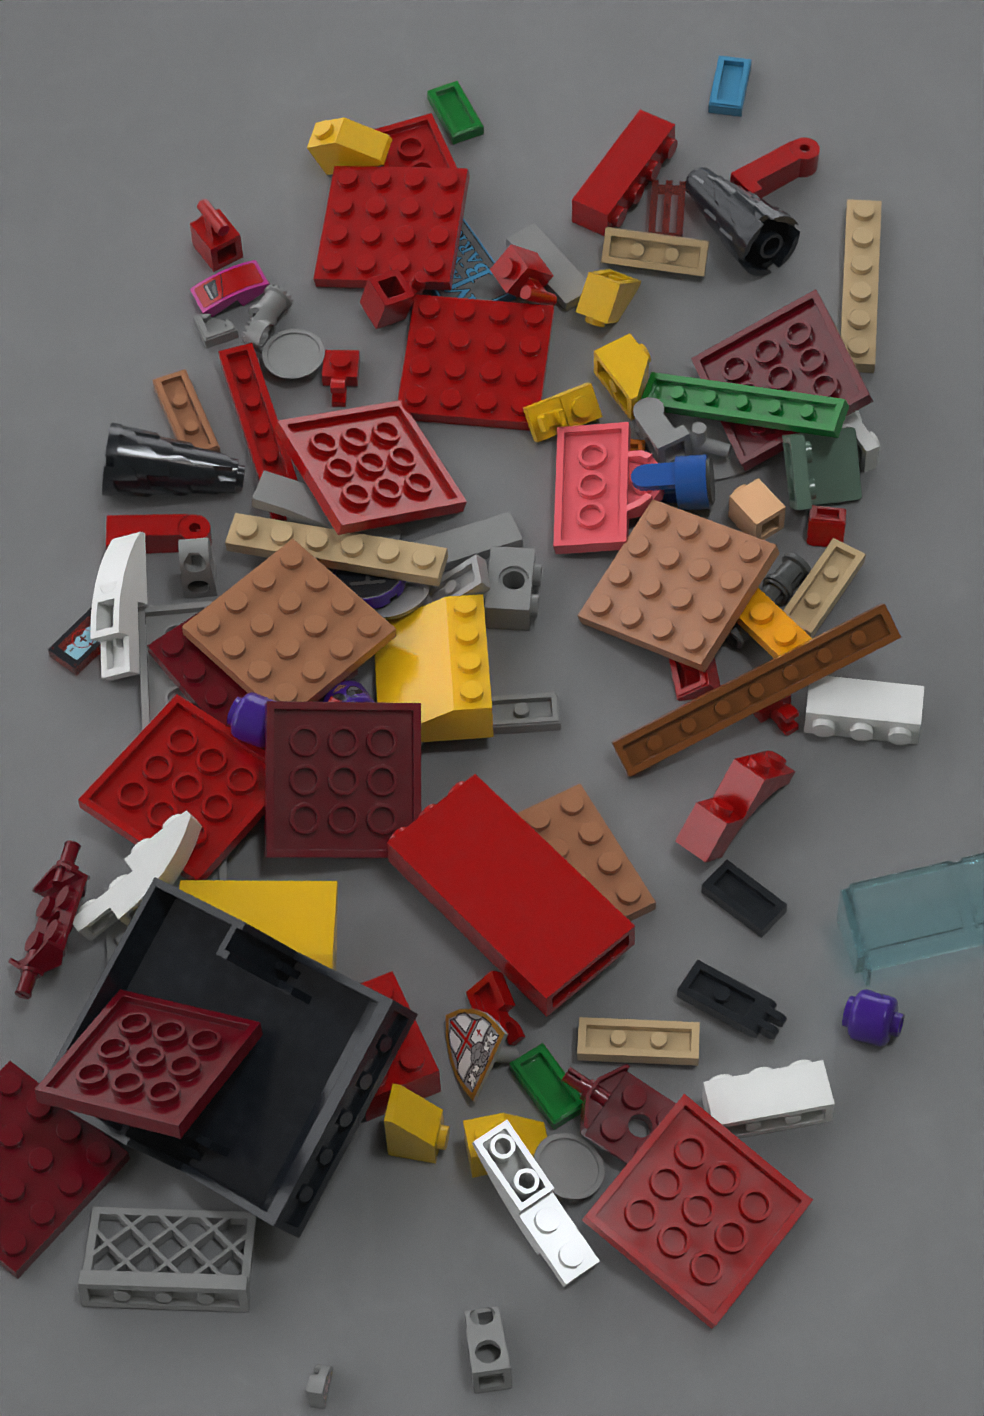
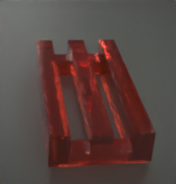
M652 180L649 233L683 237L686 181H679V185H673V180H666V185H661L659 180ZM658 194H665L662 232H656ZM672 195H678L676 233L669 232Z

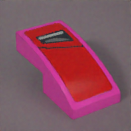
M251 260L234 265L206 278L190 288V291L202 313L211 314V317H213L237 300L242 306H245L264 293L265 288L270 283L258 262Z

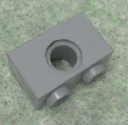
M491 546L488 569L491 589L486 592L484 607L486 628L530 631L531 616L538 617L539 594H533L534 585L541 586L542 564L535 563V549Z

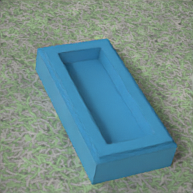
M719 55L708 113L742 117L752 59Z

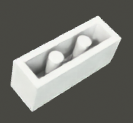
M825 676L809 685L804 733H813L819 737L841 736L850 737L857 741L878 740L891 742L895 745H918L924 686Z
M798 1060L787 1067L776 1069L760 1067L752 1070L749 1074L738 1076L721 1074L711 1078L709 1081L703 1082L702 1101L705 1111L738 1138L830 1122L833 1119L835 1103L823 1060L815 1062Z

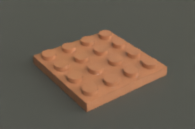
M652 499L628 536L627 542L623 544L577 616L584 625L705 672L780 552L776 544Z
M291 539L182 626L183 635L247 693L254 692L274 701L317 702L396 637V628L294 539Z
M580 783L517 813L630 921L656 909V901Z

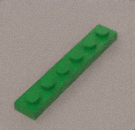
M651 372L641 398L659 399L663 403L665 413L833 438L839 437L849 409L847 401L841 398Z

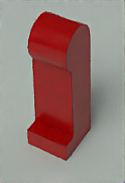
M801 137L731 172L730 182L737 184L745 191L754 193L762 199L798 177L812 176L818 168L820 146L811 138Z
M107 515L106 550L112 539L137 532L145 533L146 554L179 552L178 541L183 539L209 538L212 545L210 522L201 515Z

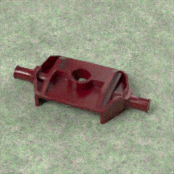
M68 840L64 843L60 860L33 887L32 891L44 898L36 910V916L39 918L35 930L29 935L25 943L26 957L19 961L10 958L8 961L14 967L21 970V977L15 990V995L19 998H31L36 980L42 977L45 972L61 966L63 957L66 956L67 939L74 926L73 921L80 899L86 895L87 880H90V876L79 871V866L75 865L79 850L81 849V845L75 841Z
M628 1064L604 1074L596 1080L588 1079L570 1066L561 1081L581 1093L579 1099L583 1100L580 1134L627 1164L676 1103L629 1073L630 1065ZM634 1119L644 1121L649 1127V1135L646 1137L633 1135L629 1130L628 1122Z

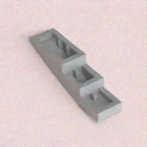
M263 471L252 497V507L286 516L288 522L334 529L307 484ZM393 525L354 532L400 540L402 536V530Z

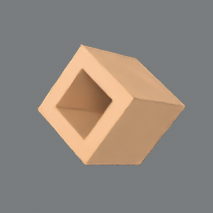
M757 478L748 485L743 484L737 487L729 496L728 517L743 533L765 540L784 528L786 506Z

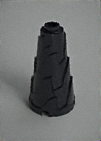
M707 167L694 169L688 174L685 185L686 192L694 200L698 209L704 215L706 222L720 237L728 251L744 270L754 276L767 275L772 273L767 267L774 263L780 268L790 258L798 244L800 231L794 226L799 224L787 212L773 207L754 193L743 190L737 184L728 181L721 175H717Z
M111 423L105 454L106 465L103 471L102 495L150 497L154 494L186 496L188 493L219 494L235 492L236 487H243L245 466L239 465V459L231 458L220 452L195 447L190 442L161 437L157 432L128 427L118 423Z

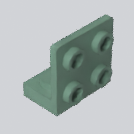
M842 428L838 438L806 433L782 435L790 508L795 510L812 509V505L860 500L862 498L855 428Z

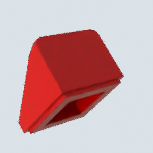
M812 505V509L809 510L807 544L827 547L833 538L844 542L846 509Z

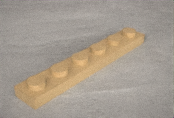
M847 199L840 336L858 371L874 373L882 201Z
M235 513L225 541L227 551L269 558L291 539H294L326 568L438 587L448 559V551L444 547L354 532L337 535L336 531L330 528Z

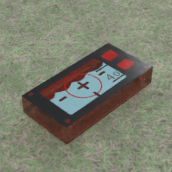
M92 607L48 649L49 656L76 676L101 653L100 642L90 639Z

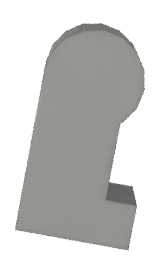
M647 397L636 402L633 407L636 433L641 440H645L646 449L649 453L653 454V458L657 463L675 462L676 456L692 454L690 433L684 425L677 428L672 426L665 416L663 403L659 399Z
M210 539L179 540L180 577L184 598L218 596L217 566L215 557L212 555ZM193 581H205L208 583L203 587L189 585Z
M491 1306L464 1310L474 1393L512 1388L511 1367L499 1307Z

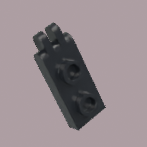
M698 959L677 989L678 998L752 1038H757L760 1033L769 1039H775L779 1033L776 1026L783 1027L787 1021V1017L775 1009L777 1004L774 1000Z

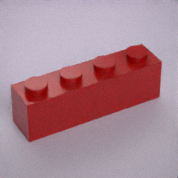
M640 109L573 197L572 222L602 236H605L606 227H620L632 204H637L640 201L644 188L649 181L653 182L657 178L663 162L666 158L670 159L674 155L678 145V141L675 139V124Z

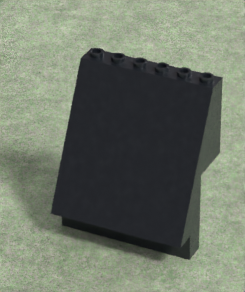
M154 877L51 1069L120 989L261 1022L262 1037L181 1139L74 1111L70 1112L121 1143L182 1171L270 1225L300 1238L418 1014L363 984L293 950L248 923Z

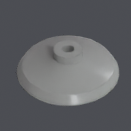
M300 328L286 329L274 334L268 339L262 350V360L265 367L274 375L286 379H298L311 374L321 365L325 356V347L322 340L315 333Z
M406 581L404 591L399 597L396 594L390 598L391 603L374 610L386 620L406 616L423 605L429 593V586Z
M571 1133L550 1135L540 1142L535 1151V1161L555 1188L552 1192L558 1196L567 1199L586 1198L594 1194L604 1180L605 1168L601 1155L589 1141Z

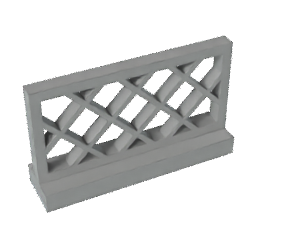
M93 1206L83 1270L80 1269L78 1279L82 1306L249 1312L251 1298L250 1281L258 1217L250 1212ZM101 1221H119L125 1227L110 1239H107L100 1232ZM149 1222H159L165 1230L150 1241L139 1231ZM189 1224H201L207 1230L192 1242L180 1232ZM231 1225H246V1234L233 1244L221 1233ZM133 1235L142 1247L126 1258L116 1246ZM171 1237H174L184 1248L167 1259L157 1248ZM215 1238L225 1250L209 1261L198 1249ZM243 1248H244V1255L240 1252V1250L243 1249ZM108 1252L119 1262L111 1270H94L95 1261ZM148 1254H151L161 1264L152 1272H139L134 1267L137 1262ZM190 1255L202 1265L194 1273H181L175 1267ZM233 1256L242 1265L241 1275H225L217 1267Z

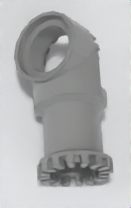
M272 283L268 285L264 290L265 295L259 303L249 308L248 314L251 321H248L250 326H245L248 329L247 332L243 331V334L246 335L242 336V339H244L242 340L243 344L252 343L255 350L262 352L265 343L275 334L277 318L283 310L289 309L293 305L292 296L287 294V290L283 291L284 288L282 286L279 289L278 284Z

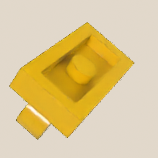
M584 383L523 407L535 442H540L557 435V427L580 426L603 417L592 383Z

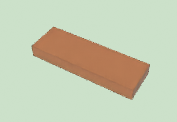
M186 369L152 379L154 390L175 439L190 442L195 447L221 453L220 446Z

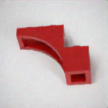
M769 750L735 758L713 798L696 802L675 842L705 863L722 858L728 846L748 818L769 796L783 786L788 785L796 771L785 765L787 762L785 758Z

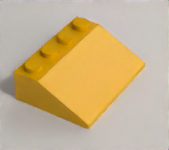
M483 594L444 597L424 605L406 616L388 620L396 628V637L375 653L377 702L421 703V742L494 737Z
M180 880V890L248 923L293 950L336 971L338 881Z

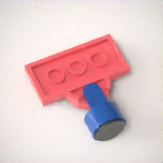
M629 422L557 427L553 542L555 554L620 550L623 544L627 542L629 536V519L641 517L652 499L659 502L677 503L678 509L684 511L711 509L712 505L715 504V478L712 458H708L707 454L676 456L675 462L657 463L652 453L642 450L630 451L631 429Z

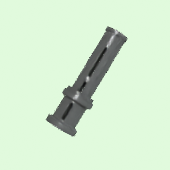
M788 552L782 557V564L773 574H768L764 578L761 591L777 606L780 603L787 602L793 597L795 587L801 580H805L811 571V567L799 555ZM735 623L725 640L732 647L741 649L751 636L739 624Z

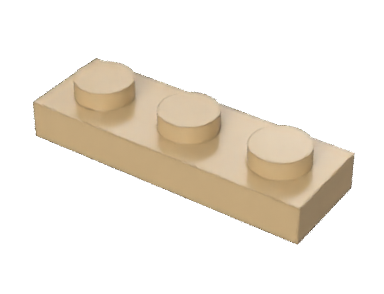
M606 227L601 262L704 277L710 241Z
M833 538L783 611L813 638L864 564L866 554Z
M579 1017L577 1060L698 1066L700 1022Z

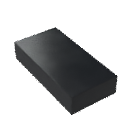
M728 859L722 863L701 887V893L761 938L787 912V904Z

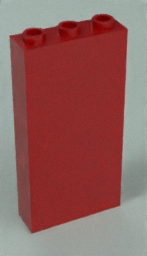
M476 774L465 782L459 781L456 783L446 797L437 804H430L425 807L418 819L407 827L397 829L387 842L389 862L546 1017L635 945V925Z

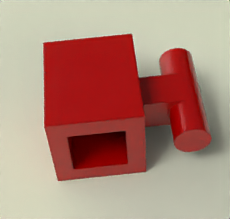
M208 199L199 201L197 209L202 216L190 223L192 242L198 253L212 271L215 272L243 258L241 236L220 209L216 210Z
M511 244L489 270L507 294L541 305L555 306L557 296L544 289L554 276L537 252Z
M397 268L368 278L360 304L375 329L406 319L410 307L413 306L415 295H422L428 281V275L424 271H417L413 280L406 282L402 273Z

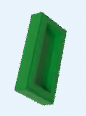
M458 80L427 91V99L453 145L484 134V126Z
M543 1043L509 1063L510 1071L553 1130L581 1114L583 1100L579 1099L581 1096L580 1092L561 1081L566 1073Z

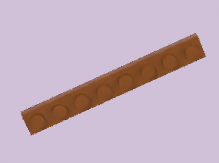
M881 603L621 736L611 743L627 775L631 777L901 638V635L885 603Z

